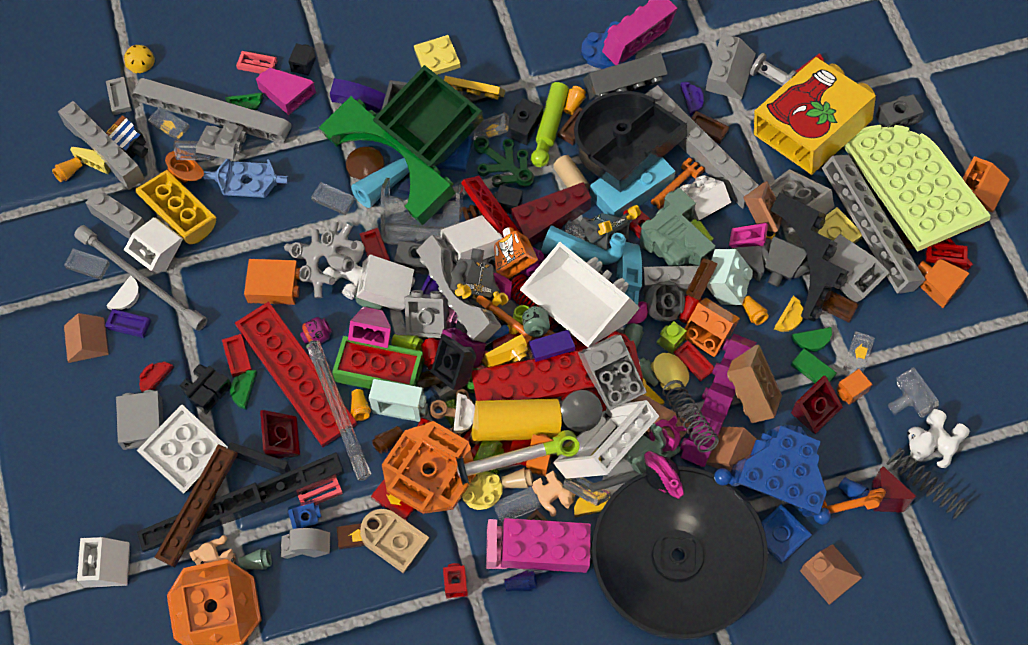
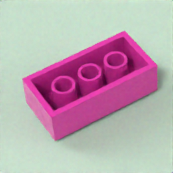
M649 0L645 6H639L632 15L625 16L621 23L618 25L614 24L609 28L602 52L615 65L622 64L668 31L678 8L670 0Z
M504 518L502 525L501 568L587 573L590 567L591 524Z

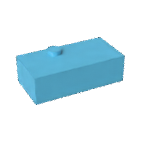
M662 157L622 192H619L600 178L590 185V196L604 214L621 217L628 208L635 205L640 206L664 190L674 180L675 170Z

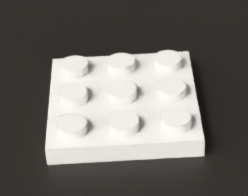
M181 405L145 441L137 452L184 494L201 476L217 445L220 444L226 448L228 447L187 408Z

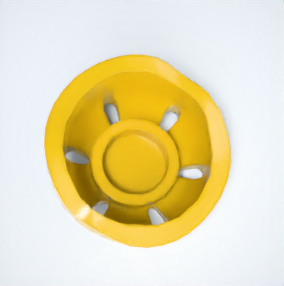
M133 45L126 50L124 55L125 66L133 73L146 72L155 62L152 51L144 45Z

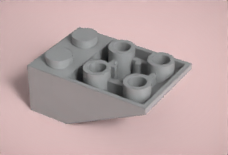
M839 234L833 240L838 243L836 246L837 250L834 256L829 259V262L849 271L847 274L848 280L844 286H841L840 290L850 300L857 303L890 272L874 256Z
M613 335L578 352L587 374L609 411L647 393L621 335Z

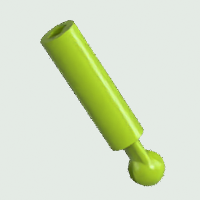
M560 82L551 84L537 132V148L531 154V161L536 167H544L548 164L549 148L554 145L569 92L568 86Z

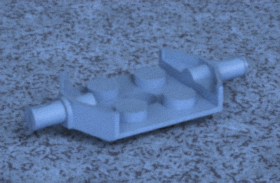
M225 159L217 171H204L203 176L204 179H215L223 195L262 198L267 197L272 188L277 186V183L288 184L289 176H281L274 173L269 160H267V163L234 162L230 161V159ZM246 178L252 179L248 184L242 183Z

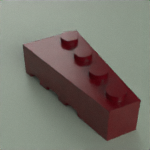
M584 182L511 208L512 221L520 233L525 235L533 246L545 240L551 225L561 229L566 223L572 222L590 210L591 196Z

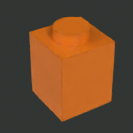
M858 369L841 380L836 390L838 396L850 405L868 393L872 383Z

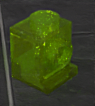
M482 441L473 461L503 454L505 451L502 449L503 444L499 441ZM498 469L489 470L497 475L499 473Z

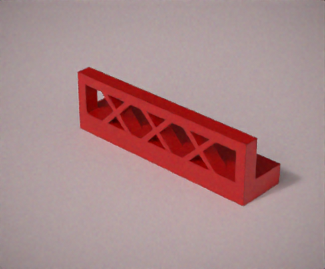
M480 176L467 178L461 182L464 190L482 215L503 238V230L511 227L514 228V231L520 232Z

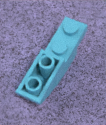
M625 242L623 255L617 263L616 277L618 279H625L624 283H629L625 294L637 305L639 290L642 287L641 250L638 244Z

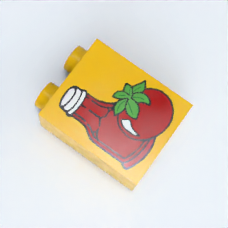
M815 57L754 110V135L812 175L873 120L876 95L869 85L862 82L857 84L845 76L843 70L838 65L833 63L828 65Z

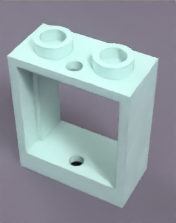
M373 379L369 401L374 414L420 422L423 415L426 416L428 404L426 403L423 388Z

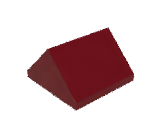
M822 376L795 402L791 414L812 433L816 434L843 406L827 377Z
M261 410L264 453L278 459L299 456L297 416Z
M884 466L880 468L872 481V490L882 488L886 491L880 505L873 508V511L905 512L916 497Z

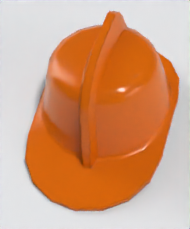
M172 151L166 155L165 162L168 166V171L179 182L197 181L204 176L203 169L188 153Z

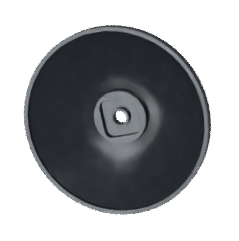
M678 466L684 495L679 499L653 487L648 480L647 472L630 479L613 493L603 507L596 522L592 542V560L596 579L604 596L625 620L640 630L658 637L674 640H691L718 633L731 626L746 613L763 585L767 570L768 548L766 535L758 514L751 503L736 487L731 484H717L714 479L715 474L705 470ZM675 550L683 552L684 559L677 561L672 557V553Z

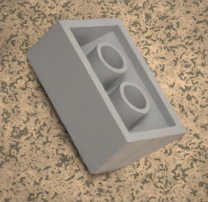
M721 34L705 91L742 100L756 53L741 38Z

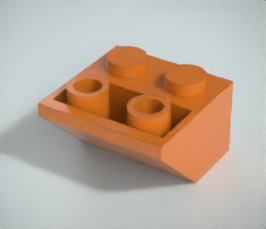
M975 156L962 178L984 208L992 213L1010 180L993 163Z
M704 298L697 304L684 328L687 330L685 339L715 357L725 344L726 339L731 336L740 318L708 298Z

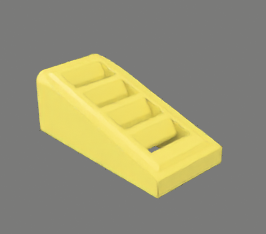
M71 147L70 150L73 156L77 157L82 163L109 174L110 168L94 150Z

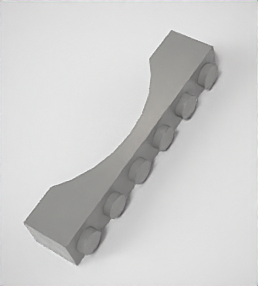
M74 101L58 111L64 125L75 136L85 141L101 157L128 190L144 180L139 166Z
M431 235L416 250L420 256V262L429 270V276L439 286L438 290L446 296L449 307L456 312L458 321L467 329V335L474 341L477 340L485 343L502 326L492 311L476 307L466 298L463 299L462 295L457 296L454 290H449L452 282L453 252L443 238Z

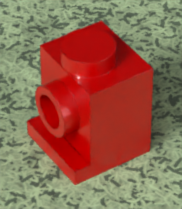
M459 563L449 564L448 567H444L446 599L467 597L465 565L461 566ZM453 579L460 580L459 583L452 584Z

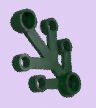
M479 136L474 140L476 152L485 153L498 163L491 165L480 164L477 167L480 176L485 177L492 172L507 171L513 174L507 176L495 174L492 177V185L494 187H500L503 183H517L521 187H528L534 182V174L527 167V150L520 149L517 152L520 169L514 165V141L512 139H505L503 141L506 159L489 147V140L486 137Z

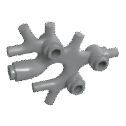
M331 221L330 228L323 232L321 241L319 230L313 229L311 230L312 242L310 245L295 242L292 244L287 243L284 246L285 251H288L293 258L306 260L307 264L301 267L299 278L301 281L313 283L314 298H323L322 285L324 283L329 285L335 283L334 277L324 275L318 268V262L322 256H325L329 265L336 270L349 272L354 267V261L351 257L337 253V248L342 246L350 249L357 248V242L348 240V235L353 227V224L350 222H346L339 233L337 232L339 222Z

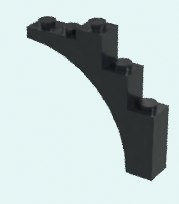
M779 192L771 211L782 217L795 230L806 251L810 269V286L801 317L814 322L820 317L824 302L830 298L832 287L840 289L841 286H844L848 280L847 274L849 271L829 262V259L836 253L838 243L818 234V231L825 224L826 214Z

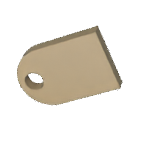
M377 509L370 512L361 523L360 535L364 545L403 574L429 540L427 535L396 513L387 509ZM370 520H376L379 522V527L372 530L368 528L367 523Z

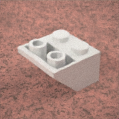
M705 175L697 177L695 182L680 187L696 202L693 216L696 220H701L731 203L724 182Z
M153 217L132 233L124 250L149 270L166 272L183 238L160 220Z
M103 537L80 538L77 581L84 588L128 585L130 543Z

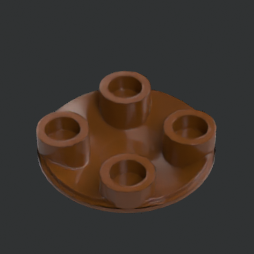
M359 147L353 150L346 160V168L349 175L360 180L382 169L384 166L382 154L372 147Z

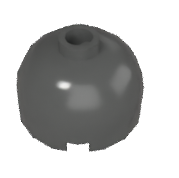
M671 281L658 282L652 285L646 292L644 302L647 303L648 314L655 320L663 322L673 321L684 311V293L679 291L676 283Z

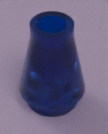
M527 570L504 579L507 592H532L533 589L537 588V579L534 571L529 572Z

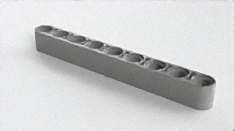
M140 78L132 93V97L140 103L222 127L225 123H234L244 126L246 134L276 143H284L292 127L290 122L276 116L144 78Z

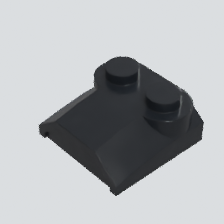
M441 334L430 372L452 390H460L470 380L476 361V353L472 347H464L447 335Z

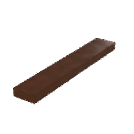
M220 444L217 445L154 558L174 568L176 567L238 455L237 452Z

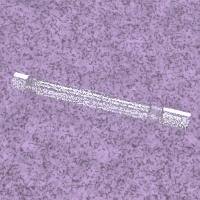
M310 341L306 346L339 428L358 481L366 480L371 475V471L353 430L320 341Z

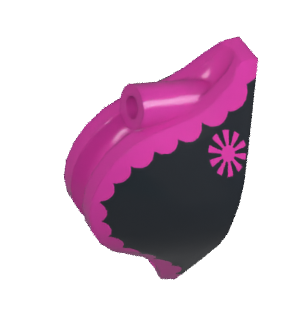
M652 451L646 452L644 454L647 477L652 486L677 499L681 498L684 495L678 466L667 457Z

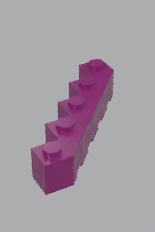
M733 334L731 339H726L723 350L726 351L724 358L720 364L716 363L712 372L715 375L714 381L710 388H705L702 399L705 401L700 411L717 437L736 394L733 382H730L728 379L727 371L732 360L757 343L737 334ZM696 416V418L692 420L691 423L700 420V416ZM701 421L697 426L693 428V430L697 427L703 426L704 422ZM704 427L700 432L693 434L692 437L696 438L700 433L706 432L708 427ZM707 433L703 438L711 435V433ZM690 436L689 438L684 437L680 447L683 450L681 458L705 467L711 451L700 452ZM710 437L703 440L701 444L706 442ZM712 437L706 444L701 445L700 449L705 450L712 446L715 437ZM703 438L696 440V443L699 444Z

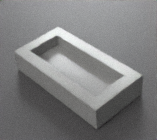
M121 77L106 81L113 115L132 111L125 78Z

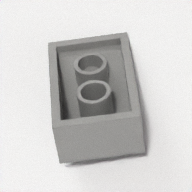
M790 169L769 184L776 198L780 192L824 214H827L834 208L831 189Z

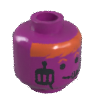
M315 317L302 325L303 332L300 335L305 344L309 342L310 345L316 347L329 340L332 330L325 318Z

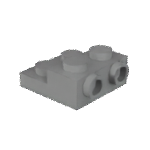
M225 123L223 128L207 125L196 145V153L234 160L236 154L240 153L242 142L244 143L246 140L244 126L234 123Z
M422 290L411 291V294L404 297L406 335L441 338L443 329H447L446 317L449 315L446 296L440 291H432L430 295L423 294Z

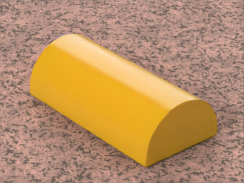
M168 170L136 188V193L188 244H195L203 240L210 234L216 224V216Z
M559 400L476 401L471 433L473 441L531 440L533 434H544L553 439V437H556L561 432L562 417Z

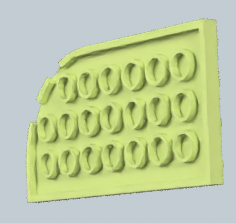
M881 125L865 127L843 147L917 251L990 220L991 215L943 152L929 137L922 133L919 135L910 131V128L899 125L889 128L881 127Z

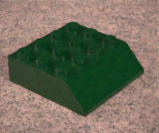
M424 65L375 116L373 122L432 168L445 162L484 119L481 109Z

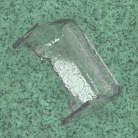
M386 178L381 187L382 240L387 244L398 245L399 241L405 242L407 240L423 244L431 235L441 237L442 229L461 223L463 185L459 183L456 201H449L444 205L443 215L434 214L424 225H421L409 212H405V204L401 198L390 196V178Z

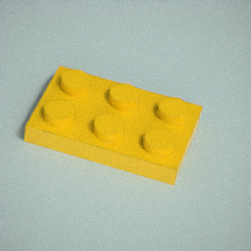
M450 76L444 77V81L457 91L466 89L467 93L477 96L485 93L484 96L497 100L499 96L504 97L505 90L498 86Z

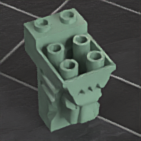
M681 188L674 192H669L664 198V207L657 212L652 220L648 219L643 223L639 246L650 253L654 251L658 257H663L668 266H699L703 258L712 260L715 245L690 223L693 220L696 202Z

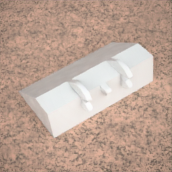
M559 242L524 283L520 291L539 307L545 309L552 318L584 345L590 347L627 324L640 307L625 294L629 285L627 282L624 283L625 279L620 278L612 284L608 281L612 275L610 271L606 270L603 275L598 273L602 267V262H597V257L590 259L586 263Z

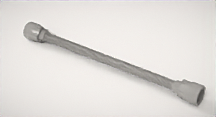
M82 225L77 228L74 236L80 242L98 249L157 296L170 304V306L174 307L183 314L185 322L195 330L200 331L205 327L208 321L205 316L196 310L187 309L154 282L98 241L97 234L87 226Z

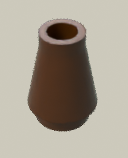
M395 426L390 430L375 435L372 444L380 454L387 453L399 440L403 432L398 426Z

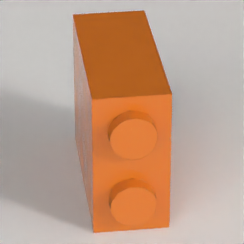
M249 259L244 291L247 303L265 304L269 301L270 304L295 305V299L299 297V286H297V283L300 280L299 274L301 269L298 267L297 261Z

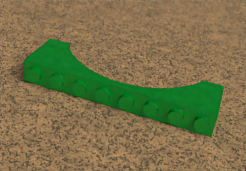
M350 96L319 129L336 147L345 142L365 140L386 144L398 151L405 158L410 173V194L408 203L404 207L423 226L455 194L452 188L454 184L446 176L442 178L440 176L441 172L435 166L432 168L427 166L373 122L376 114L372 110L368 112L365 109L367 108L360 99L356 101Z

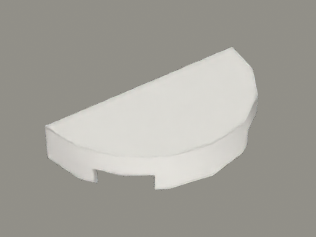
M132 276L127 279L107 304L108 309H129L137 302L140 295L139 286Z
M460 393L457 394L453 430L455 434L463 433L471 428L475 405L466 395Z

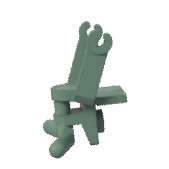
M655 423L649 427L655 437V441L653 442L642 435L625 454L627 456L626 460L630 463L633 470L640 474L646 472L644 454L646 452L652 451L670 459L681 450L680 446H677L674 451H662L666 445V439L662 433L663 429L660 426H656Z

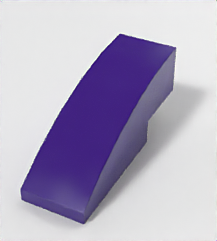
M334 78L330 90L331 102L343 104L352 96L356 101L360 99L367 108L365 109L368 112L372 110L375 113H379L382 110L386 94L373 88Z

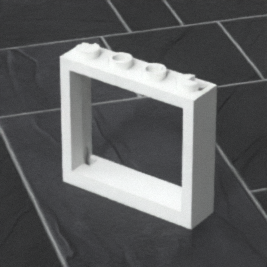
M647 400L625 403L610 411L606 407V411L602 412L599 423L591 430L581 432L577 436L579 442L578 452L570 457L560 455L553 463L566 479L607 475L657 420L659 415ZM605 412L609 416L608 418L603 417ZM618 426V428L608 437V439L599 447V449L592 456H590L595 451V449L605 440V438L615 429V427Z

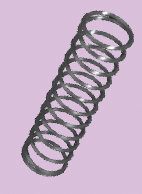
M680 380L670 381L664 386L662 391L663 395L666 396V400L670 401V406L673 407V411L680 418V422L684 423V428L687 429L688 434H691L690 437L694 440V444L698 446V450L700 452L713 450L719 442L716 433L713 432V429L702 415L695 401L688 394L684 384ZM678 383L681 385V387L670 390L667 395L664 393L666 387L671 384ZM680 389L674 395H669L673 390ZM683 394H686V398L678 400L674 405L671 404V401H675ZM686 399L690 400L689 404L682 405L678 410H675V407L683 404ZM689 405H693V409L685 411L681 416L678 415V412H682ZM693 410L697 411L696 415H692L685 421H682V418L690 415ZM696 416H700V420L691 423L688 427L685 426V423H689ZM701 421L704 422L703 426L697 427L692 433L689 432V429L694 428ZM704 427H708L706 432L700 433L696 438L692 437L693 434L700 432ZM707 433H711V435L703 438ZM710 437L706 442L701 444L703 440ZM712 437H715L712 446L705 450L700 449L701 445L706 444ZM703 438L699 444L696 443V440Z
M899 448L886 464L889 465L901 453L892 469L895 470L908 458L899 475H902L915 463L906 477V481L921 469L912 486H915L928 474L919 491L925 489L935 480L926 493V497L930 496L940 487L932 500L936 502L947 492L939 505L940 508L954 497L946 513L952 511L961 502L953 515V519H956L968 505L969 501L961 508L965 501V498H962L951 508L958 496V492L954 493L948 500L946 498L952 489L951 487L939 495L945 482H941L932 490L938 480V476L932 478L925 485L931 475V471L926 472L918 479L925 468L924 465L913 472L918 460L913 461L907 466L911 455L906 456L900 461L905 451Z

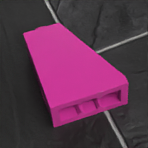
M268 68L256 78L259 90L288 115L316 93L312 80L273 68Z
M362 307L350 320L348 340L388 348L391 326L383 310Z

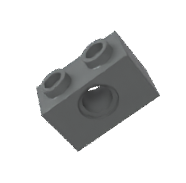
M914 94L901 96L892 102L882 103L878 108L876 118L881 127L889 128L895 125L908 127L919 123L924 111Z

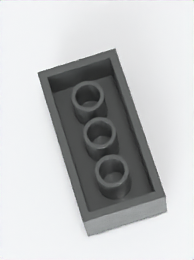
M659 52L591 72L583 78L590 101L608 93L628 91L627 89L636 91L645 86V84H648V86L656 85L667 75V70L662 54Z

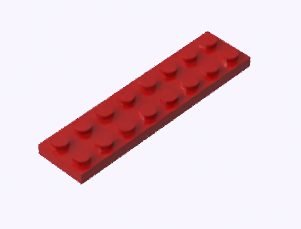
M269 301L235 322L240 333L322 448L357 425L353 416Z

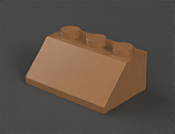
M755 345L732 360L727 371L728 379L730 382H733L736 396L741 400L744 413L749 417L751 423L775 418L782 397L760 345Z

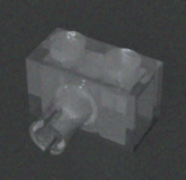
M914 367L896 378L897 385L903 392V395L887 404L894 415L908 406H913L919 416L923 418L931 413L933 409L939 408L938 399Z

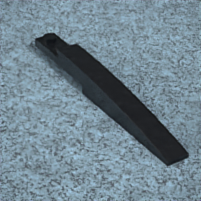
M335 452L261 484L252 483L212 500L193 535L287 501L308 492L307 489L344 474L338 454ZM178 515L137 531L143 552L161 547Z

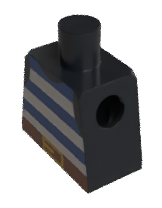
M123 115L106 132L131 159L135 155L141 158L147 155L148 148L144 147L146 141L143 134Z

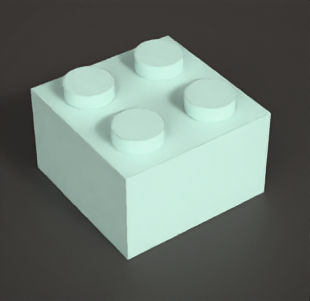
M715 249L711 261L718 265L706 287L721 305H742L744 297L747 295L749 281L752 279L753 270L736 249Z

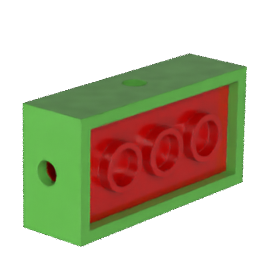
M343 336L332 372L333 377L337 383L371 389L373 379L417 387V381L424 364L423 352L392 345L385 348L350 341L347 336Z

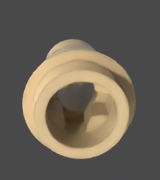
M522 468L506 476H501L504 489L529 488V486L533 485L531 469Z

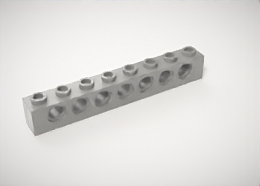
M849 155L832 156L822 167V170L875 258L890 272L887 278L896 293L915 291L925 281V278Z

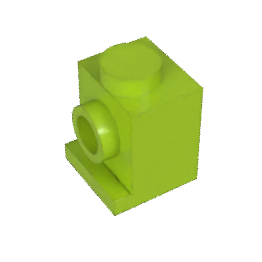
M673 321L671 325H666L660 333L661 337L656 343L669 353L674 354L673 352L685 341L687 330Z

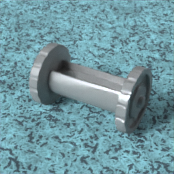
M765 53L758 56L750 71L752 76L760 73L781 86L797 74L794 70L788 74L766 61L767 55ZM764 65L768 67L767 71L762 70Z

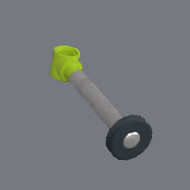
M564 430L556 437H553V441L465 464L462 456L461 458L456 457L457 473L461 478L462 485L465 483L469 484L468 476L554 453H557V456H573L579 450V442L572 431ZM566 440L573 441L569 447H564L562 444Z

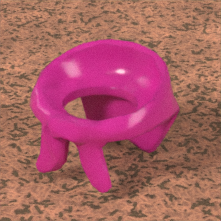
M675 415L669 421L661 419L655 423L656 426L661 428L669 427L674 434L673 439L667 434L666 429L663 428L662 433L666 439V445L662 449L663 452L674 451L681 440L680 432L687 430L684 426H676L677 417ZM650 430L649 438L654 442L655 437Z

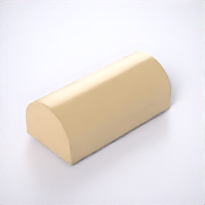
M564 155L555 161L553 168L567 188L584 182L587 189L590 188V184L569 155Z

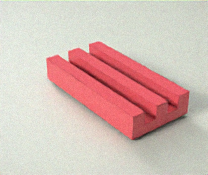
M242 51L236 66L238 70L260 74L268 68L275 69V64H277L278 60L277 57Z
M334 477L308 488L307 491L315 490L303 495L301 494L298 498L300 503H304L305 499L336 487V490L312 499L314 504L317 505L343 493L337 478Z

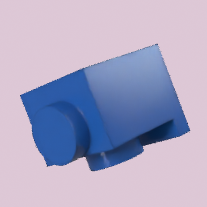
M314 500L288 507L293 529L318 524V518L322 517L320 507L314 504ZM306 512L310 517L303 519L301 517L302 513Z

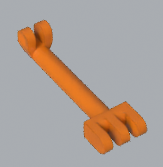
M689 157L682 163L681 168L684 171L651 200V204H657V208L660 210L664 207V198L669 192L674 191L690 175L696 179L703 173L705 168L700 166L696 170L699 165L697 162L690 166L693 159Z
M480 295L477 296V303L492 311L493 314L522 334L527 347H529V341L534 340L535 337L526 334L521 323L494 305L488 298Z
M882 488L871 490L865 497L827 506L824 500L822 507L827 508L831 514L861 506H866L868 510L880 505L886 491Z

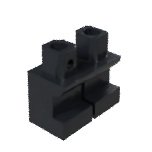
M199 364L193 371L194 375L198 377L193 383L187 378L180 384V387L185 392L188 400L207 415L217 404V398L221 399L231 388V382L229 378L216 372L210 365L205 367Z

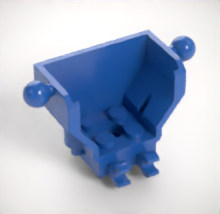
M786 424L767 431L766 434L762 433L761 439L755 440L751 454L735 463L731 473L725 468H720L715 472L714 479L719 485L731 484L734 487L744 485L799 507V511H802V516H812L821 525L827 524L831 520L830 511L822 507L827 491L818 469L819 455L817 451L821 441L808 437L802 427Z

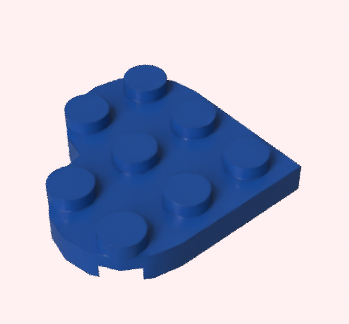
M611 22L605 33L591 32L588 34V37L582 43L581 55L587 60L588 65L601 69L615 66L602 50L609 28L621 22ZM637 53L631 56L625 62L635 60Z

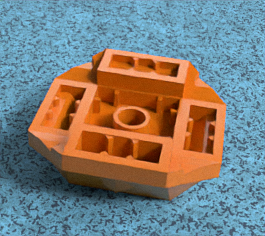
M434 421L405 430L382 463L387 492L423 514L453 510L476 476V474L468 476L469 484L465 483L462 485L461 478L457 473L456 457L461 458L462 456L464 464L473 461L469 441ZM427 468L434 469L432 474L424 473Z
M228 559L183 568L167 594L173 638L182 645H244L262 621L255 577ZM211 601L217 602V609L214 612H208L207 605Z

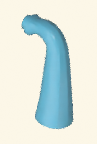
M405 158L399 159L352 184V192L358 202L367 208H371L388 190L409 173Z
M551 225L541 251L543 254L549 255L557 244L561 242L585 262L597 257V262L601 261L602 265H609L617 262L622 257L626 238L621 233H614L609 242L611 248L604 250L597 245L570 235Z

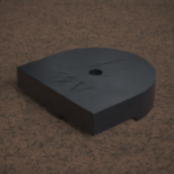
M632 91L608 93L588 103L579 113L574 125L577 154L585 167L616 190L622 192L687 137V124L658 105L655 99L648 95Z

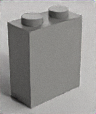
M146 390L138 394L125 393L123 396L116 397L118 444L123 450L140 448L163 424L162 397L158 391Z

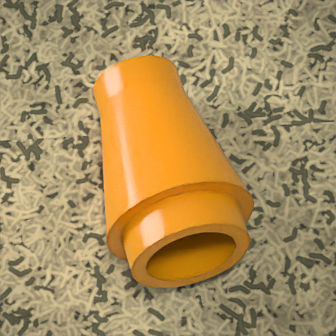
M573 86L572 89H569L563 111L573 115L585 100L586 91L578 86Z
M75 157L55 165L52 172L58 181H67L83 165Z
M751 296L744 298L742 305L751 323H755V325L764 323L769 317L767 309L752 299Z
M355 389L351 392L350 414L356 421H363L369 418L371 409L365 398L364 391L362 389Z

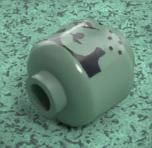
M533 306L524 312L522 320L523 329L526 334L540 337L548 332L550 329L549 314L545 309Z

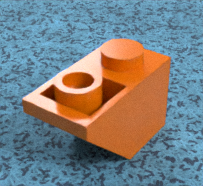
M533 434L530 446L553 441V439L544 434ZM553 454L527 460L526 469H531L533 474L546 477Z

